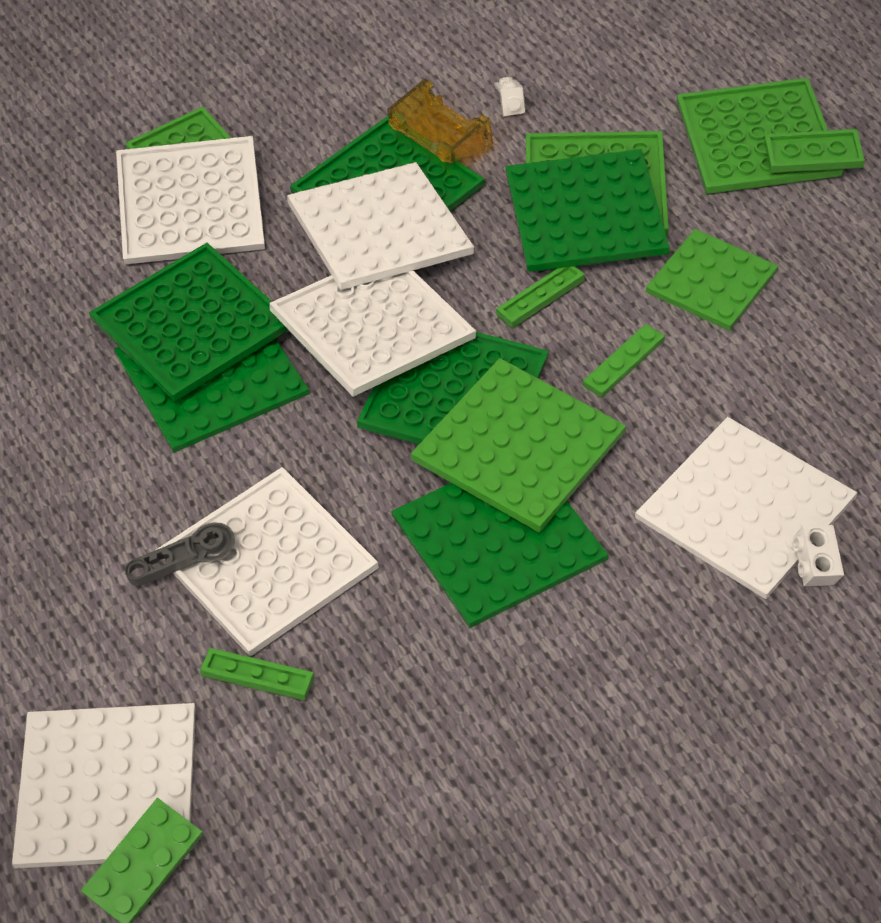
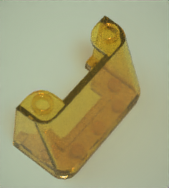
M426 78L387 109L388 122L394 130L400 131L434 153L443 162L454 163L485 153L493 146L490 119L481 114L478 118L474 117L469 121L443 104L441 95H434L431 90L433 83Z

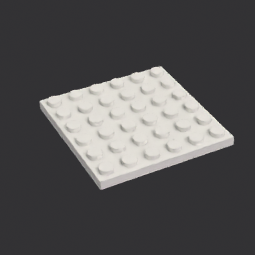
M253 136L116 151L124 265L179 259L206 242L220 254L265 249Z
M417 163L406 164L287 195L289 206L340 290L474 254L473 244Z
M413 270L340 290L331 275L270 303V311L353 397L476 338V330Z
M727 417L635 513V518L759 596L767 599L799 563L797 552L793 549V536L803 526L832 525L855 500L857 492Z
M283 467L158 548L160 549L191 536L205 524L217 522L230 527L234 533L235 544L233 550L226 558L214 563L197 562L173 572V574L250 657L379 568L378 561ZM215 538L209 540L210 545L216 543Z
M195 703L27 712L12 860L13 867L32 868L103 864L157 797L191 822Z

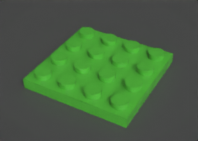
M202 106L125 144L126 149L229 139L231 137Z
M694 229L646 286V293L730 331L778 271V265Z

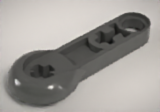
M213 522L205 524L189 537L131 560L125 566V575L132 585L141 586L197 562L214 563L221 561L233 550L235 544L234 533L229 526L223 523ZM215 538L216 543L210 545L209 540ZM165 559L166 564L161 565L160 560ZM148 564H151L153 570H150ZM139 567L145 569L141 576H131L134 569Z

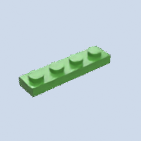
M575 266L557 268L496 308V315L513 329L585 281V274Z
M645 324L583 380V386L603 398L665 341V335Z
M209 648L200 669L201 676L304 701H306L314 681V672L213 648Z

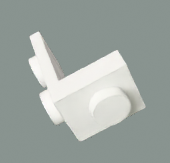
M512 77L500 78V82L494 83L495 88L500 93L503 116L525 113L522 85L513 80Z

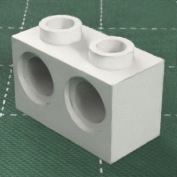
M833 525L803 526L793 536V549L797 552L799 561L798 573L802 577L804 586L834 585L844 576Z

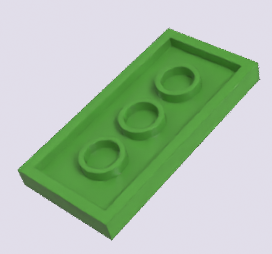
M857 129L765 134L764 143L770 173L864 168L865 160Z
M157 797L81 889V892L119 923H132L204 834L199 828Z

